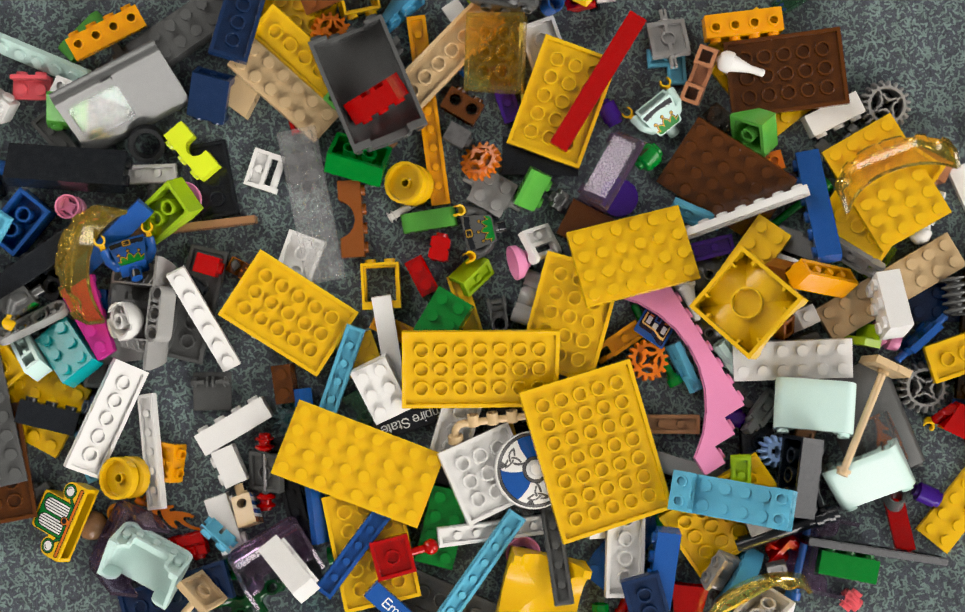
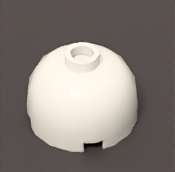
M124 301L111 304L108 309V313L111 312L110 319H107L110 335L113 338H117L118 341L130 340L138 336L145 322L140 308L134 303Z

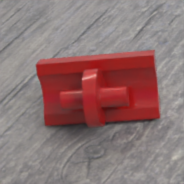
M793 535L768 543L765 546V552L769 556L768 561L784 559L786 562L789 557L787 550L796 551L800 543L798 538Z

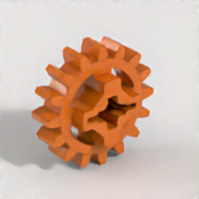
M328 12L327 15L322 13L311 25L310 28L314 31L310 33V36L321 35L322 37L326 35L328 38L336 33L341 35L347 32L350 23H344L345 17L339 19V13H336L335 16H332L331 12ZM325 23V26L320 29V26Z
M486 141L484 145L479 142L478 146L473 144L471 150L466 149L467 155H462L464 161L460 162L461 169L468 179L472 178L474 181H477L480 178L483 181L485 176L491 178V173H497L495 168L501 167L499 162L502 161L498 148Z
M644 339L640 341V344L636 342L634 344L635 348L629 349V352L632 354L627 355L626 358L631 361L633 371L636 373V379L642 376V381H647V379L653 381L655 377H661L660 372H666L663 366L669 365L665 361V358L669 356L663 354L665 347L660 349L650 341L646 343ZM651 356H652V358H650V360L648 361V363L643 364V363L645 362V360L647 359V357H651ZM641 369H646L650 373L643 372Z

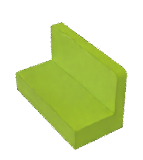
M468 257L448 276L449 280L460 285L463 294L467 297H470L494 274L489 259L485 257L465 264V262L469 261Z
M866 324L859 328L856 336L847 335L844 337L852 338V345L877 349L881 347L882 340L876 334L875 324Z

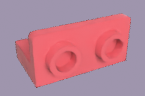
M17 71L16 74L9 75V78L13 80V96L16 100L46 101V91H49L53 84V78L47 75L46 72H35V75H28V72Z

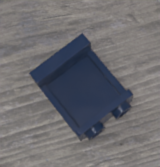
M198 66L192 71L186 115L192 116L196 120L211 121L214 125H224L229 119L227 110L230 90L235 82V76Z

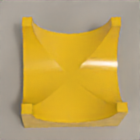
M741 246L689 307L748 359L756 360L775 332L791 315L801 307H804L809 300L769 269L750 250Z
M511 545L495 612H577L583 587L588 579L591 580L592 571L586 561L567 557L574 604L555 607L547 553Z

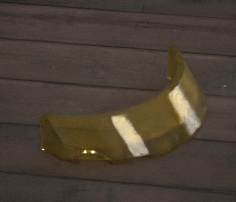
M915 134L914 137L903 138L901 135L864 148L857 153V157L854 160L845 163L842 167V173L838 180L835 181V189L845 213L850 212L854 200L866 186L881 176L895 170L916 165H943L955 169L961 168L957 148L948 138L927 137L925 134Z
M104 205L90 206V208L80 214H76L71 219V224L67 229H64L57 246L58 252L55 258V274L59 276L60 282L58 290L60 296L65 299L71 310L69 312L70 315L87 325L105 323V318L96 305L90 285L89 267L94 247L93 239L96 241L101 231L112 220L127 214L128 210Z
M795 572L765 573L746 579L731 587L714 602L708 612H729L768 589L777 586L785 590L803 588L808 594L813 592L803 574Z

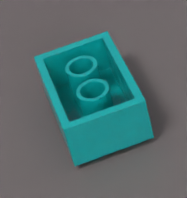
M68 317L58 320L35 339V342L60 381L72 388L78 386L104 364L103 361L97 360L78 324Z

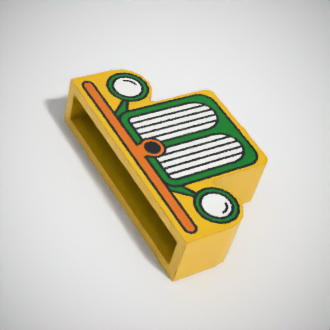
M70 482L65 486L63 492L60 490H45L38 505V517H34L32 520L34 527L48 534V537H45L41 542V551L45 556L56 562H70L99 493L98 489L87 483Z

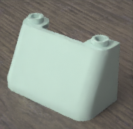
M776 377L773 430H777L779 434H788L793 429L833 432L839 439L853 437L857 384L848 381Z
M897 438L888 440V444L884 445L883 448L880 445L875 450L854 457L849 467L851 474L848 475V478L836 473V467L842 465L841 461H838L836 466L832 462L822 466L821 473L842 510L851 512L856 510L857 506L900 490L906 492L914 488L913 485L916 483V480Z
M128 521L123 523L109 538L97 574L106 579H116L121 574L154 591L151 597L152 602L165 610L172 601L178 589L176 586L187 572L193 556L191 552L136 522Z

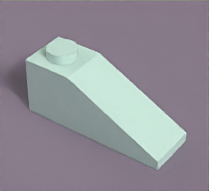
M31 334L10 344L23 372L38 382L53 371L50 363Z

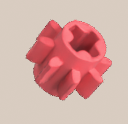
M854 587L851 590L846 588L838 597L841 601L839 605L847 612L850 610L855 612L863 604V600L860 599L863 595Z

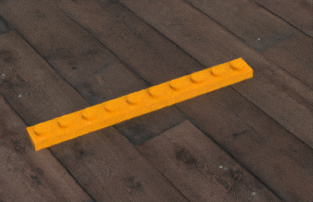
M425 14L406 17L412 62L429 46ZM435 95L422 108L428 124L421 129L426 169L432 175L434 182L433 192L430 196L432 207L451 204Z

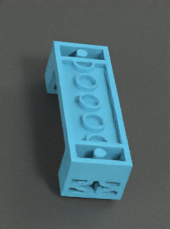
M673 470L667 509L792 532L798 492Z

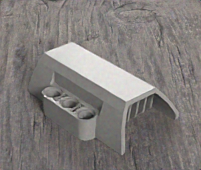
M155 256V264L149 263L150 269L142 272L143 279L138 282L132 281L131 276L122 277L120 272L112 271L111 284L150 288L148 308H140L145 318L142 331L138 336L130 340L118 341L117 338H114L117 351L103 359L104 364H110L113 358L123 362L144 360L143 370L150 371L167 362L168 346L173 330L176 292L167 279L166 274L177 269V267L166 258ZM107 311V319H110L111 312L108 313Z

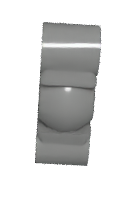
M528 269L523 287L520 290L511 314V321L527 326L541 276L540 272Z

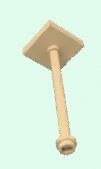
M879 354L864 355L859 360L860 364L877 371L878 375L842 465L836 467V473L846 478L851 474L849 467L885 377L891 379L910 378L913 372Z
M203 570L181 580L176 586L189 600L181 612H191L194 607L198 612H209L228 599Z

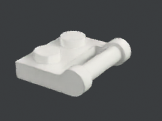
M255 147L243 184L277 195L279 190L277 187L284 166L288 163L289 158ZM276 160L278 162L270 186L265 185L272 161Z
M548 223L524 230L518 234L528 253V261L531 265L545 259L547 251L562 253L561 247ZM546 244L550 246V249L540 253L536 250V248Z

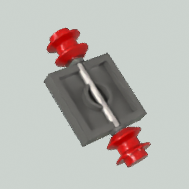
M259 433V436L255 437V440L259 441V444L255 446L257 450L249 451V489L262 491V493L256 496L260 500L256 507L260 508L261 511H270L272 507L276 506L272 502V499L276 496L272 493L280 494L285 492L284 478L270 473L278 453L269 452L274 448V445L270 444L274 437L270 436V433Z

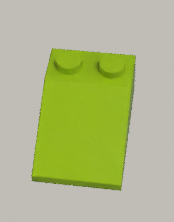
M182 177L167 180L145 202L154 212L143 223L144 229L148 231L151 228L149 222L153 224L154 229L151 233L154 235L157 245L191 221L204 209Z

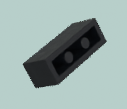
M26 396V399H20L14 419L15 423L71 436L75 435L81 412L77 411V407L66 405L65 408L57 406L58 403L47 400L46 403L37 402L38 398Z

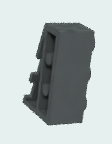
M778 225V227L792 236L781 251V254H786L798 260L803 258L817 261L816 258H812L811 247H813V242L808 240V236L804 235L803 232Z

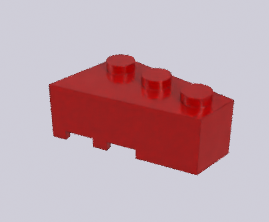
M395 72L343 106L355 125L361 122L365 125L373 120L372 116L378 113L380 116L389 110V105L394 103L396 106L406 100L404 96L409 92L397 72Z

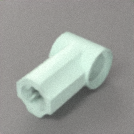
M722 338L714 343L712 347L723 362L724 368H727L730 371L729 374L733 377L732 345L727 339Z

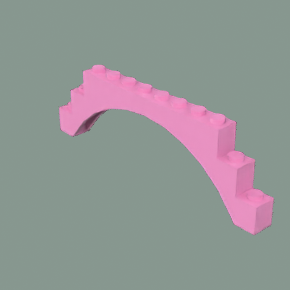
M671 287L625 298L624 300L639 304L658 315L667 323L687 346L698 368L703 386L705 412L702 434L693 459L702 474L707 475L725 464L723 460L726 458L724 453L715 446L735 435L733 423L730 419L726 420L725 417L744 406L743 400L745 399L739 390L736 391L732 385L734 384L733 379L729 374L724 373L722 369L724 367L719 357H714L711 352L713 347L708 340L704 341L702 338L703 332L698 324L694 325L691 318L693 316L687 307L684 309L681 301L683 300L677 291L674 292Z

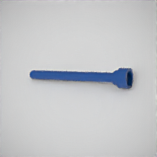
M811 529L803 531L802 534L810 535ZM800 542L791 586H788L784 595L794 601H800L801 592L798 587L808 545Z

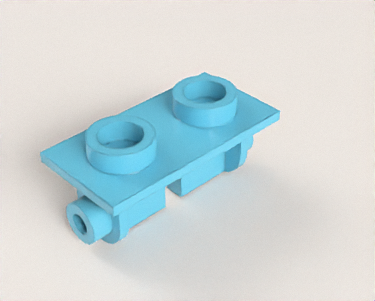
M209 516L204 521L206 526L201 524L199 527L201 529L200 533L209 540L211 538L216 542L215 547L222 553L224 551L229 553L231 551L229 546L234 548L238 543L236 537L227 529L222 534L219 533L224 526L214 517L211 518Z

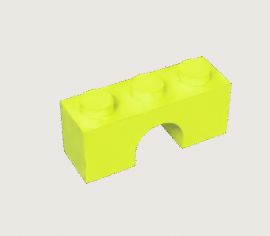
M180 121L163 135L167 140L165 144L172 151H177L179 154L177 158L184 166L188 164L192 169L190 173L196 180L200 179L205 182L222 168L207 150L198 156H192L190 146L197 137L184 122Z

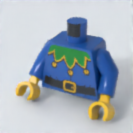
M149 222L151 228L148 231L144 229V224H141V230L146 233L145 237L144 234L116 241L107 244L108 248L105 247L106 240L104 236L100 235L103 240L102 244H97L95 239H93L94 245L100 249L99 253L104 264L112 271L120 272L122 277L131 276L132 281H141L143 279L142 272L150 269L149 263L153 262L157 251L155 238L151 233L154 229L153 224Z

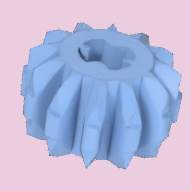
M771 435L769 438L765 436L763 437L764 442H758L761 449L756 451L761 453L759 458L761 461L763 460L765 466L770 465L771 468H776L777 465L779 466L783 437L779 436L777 438L776 435Z

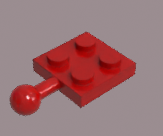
M407 532L369 543L379 582L417 572L413 556L421 553L432 555L438 551V543L434 539H428L423 545L411 548Z

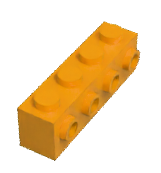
M129 3L120 8L121 12L115 15L111 12L102 17L103 21L99 23L93 21L85 25V30L81 32L75 30L69 33V38L65 39L76 61L80 62L147 28L148 26L135 4L131 6Z
M781 6L704 15L701 20L704 43L710 42V45H717L722 43L721 41L726 40L736 41L742 38L751 39L760 36L779 35L784 30Z
M803 258L795 262L785 273L792 288L832 297L844 298L859 285V282L849 268Z

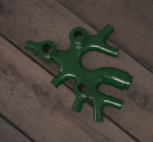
M232 556L226 558V562L231 569L232 581L242 580L247 586V592L244 596L239 597L236 595L234 598L227 599L223 604L214 609L229 606L231 612H253L251 606H254L260 612H268L269 610L263 603L264 597L280 593L287 587L277 577L268 580L266 583H261L258 580V577L262 574V568L259 564L252 563L242 568L238 566Z

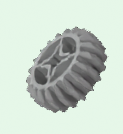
M880 80L878 84L872 83L871 88H865V93L860 95L863 99L861 102L866 110L864 115L861 116V119L867 118L865 125L867 126L879 119L875 114L885 116L889 113L892 114L898 125H903L905 123L903 119H908L909 117L906 112L911 111V108L906 106L911 101L905 99L909 93H902L904 87L898 89V83L895 82L891 86L890 80L886 81L885 84L883 80ZM882 92L890 93L894 98H888ZM875 95L876 106L874 109H872L871 101L873 96ZM891 102V104L888 105L887 108H882L878 110V108L882 107L883 104H888ZM898 103V112L894 116V105Z
M919 361L918 365L911 363V368L906 367L913 371L911 377L903 378V380L897 379V383H901V387H896V390L902 391L898 395L899 398H904L901 403L903 405L908 404L907 409L912 410L914 408V412L917 413L920 411L927 413L928 410L934 412L935 407H941L940 401L946 402L943 396L949 395L945 388H949L950 385L945 384V381L938 383L934 393L933 386L935 384L932 377L923 380L916 375L923 371L930 374L928 364H924L923 361ZM912 381L913 389L910 391V382ZM921 384H925L924 391L921 390L923 388ZM923 395L929 401L919 403L914 398Z

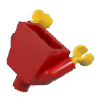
M957 401L950 403L932 417H925L923 426L931 424L929 430L933 431L935 424H938L937 427L965 439V405Z

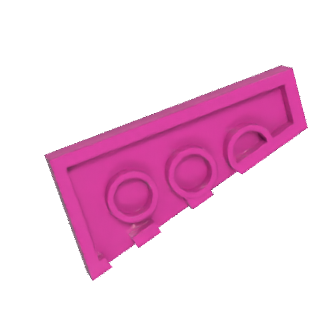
M91 274L62 293L61 296L97 360L102 361L117 351L114 338L108 331L106 310L103 309L100 299L102 296L95 282L97 281L96 275Z

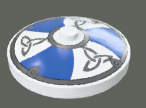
M526 431L512 436L502 445L495 459L494 476L500 492L508 501L521 508L541 509L550 506L551 503L530 432Z

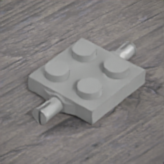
M660 9L658 11L660 20L646 23L652 60L669 59L670 69L678 68L676 58L691 54L684 18L668 19L667 10L663 9L662 11Z
M491 173V178L485 176L483 181L480 178L474 181L472 178L468 179L466 175L464 176L462 181L472 186L466 201L487 211V213L500 219L508 207L519 213L521 207L513 203V195L518 188L517 184L497 173Z

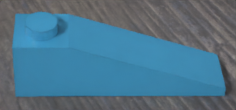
M391 0L382 14L389 32L391 33L406 20V17H410L423 6L425 0Z

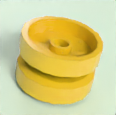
M401 161L394 164L385 176L384 187L386 194L397 203L417 207L424 204L433 192L434 182L432 175L426 168L412 162Z
M138 456L112 457L107 459L99 472L100 488L105 496L113 500L140 497L147 491L150 484L149 467Z

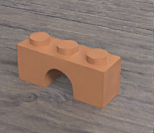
M700 44L693 61L694 65L691 74L685 82L680 95L682 101L696 106L700 105L715 67L716 58L721 50Z

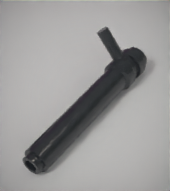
M819 491L815 520L794 517L792 532L772 529L754 537H751L748 533L739 536L735 543L738 550H743L744 552L815 527H824L829 522L833 524L838 519H841L836 504L830 505V503L825 505Z

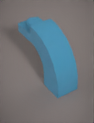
M754 548L742 551L738 555L741 561L727 585L715 598L713 605L726 612H732L747 598L758 577L764 557L763 553Z

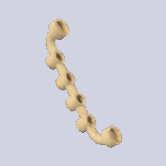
M511 408L506 410V415H498L497 411L486 412V417L480 418L478 413L467 414V419L460 420L454 424L451 434L448 435V443L455 446L464 442L463 434L459 433V430L463 427L476 428L480 425L494 426L505 422L516 423L526 420L524 412L517 413V409Z

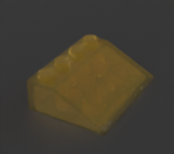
M466 12L464 91L524 94L527 16L524 12Z

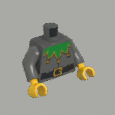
M461 204L454 205L453 208L456 207L458 213L453 214V216H460L468 249L467 252L462 254V256L467 255L469 257V261L465 262V264L486 257L495 247L497 242L496 234L507 231L505 221L493 223L492 215H488L487 211L474 206H463Z
M40 283L33 288L25 285L21 286L0 299V310L5 316L2 320L4 329L12 331L16 324L14 320L27 315L41 305L38 298L44 295L46 290Z

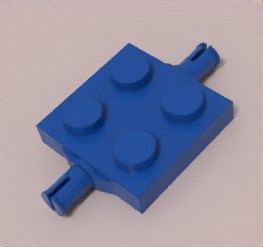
M942 313L935 321L918 324L915 327V333L911 336L907 335L902 339V345L899 348L901 352L894 359L901 363L907 356L916 354L944 328L942 324L948 320V317Z

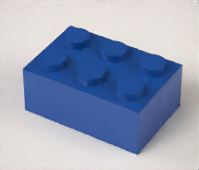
M20 187L2 209L3 212L14 218L0 246L13 257L20 258L31 247L57 213L31 191Z

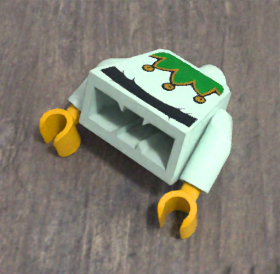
M666 77L669 84L663 85L659 81V86L663 90L636 110V115H634L630 107H627L631 114L625 116L622 113V116L630 119V122L643 133L650 135L657 133L659 136L667 133L670 138H674L679 134V130L675 125L682 120L680 117L682 100L675 88L670 86L671 79Z

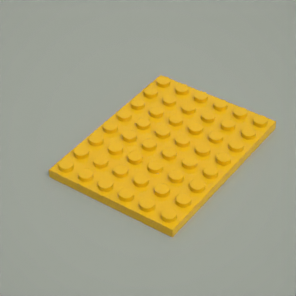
M630 359L518 393L562 544L565 545L670 510L667 509L669 501L668 487Z

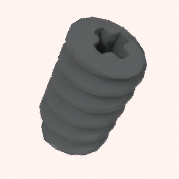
M965 276L946 277L940 280L941 283L947 284V286L941 288L942 291L947 292V294L942 295V298L948 299L947 302L942 303L943 306L948 307L947 310L943 311L944 314L949 316L965 315V312H963L965 304H962V302H965V297L962 296L965 293V289L961 288L965 285V282L960 281Z

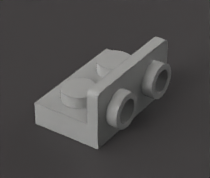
M719 549L716 555L712 557L706 571L701 575L700 581L704 589L710 591L713 588L722 591L741 561L739 557Z

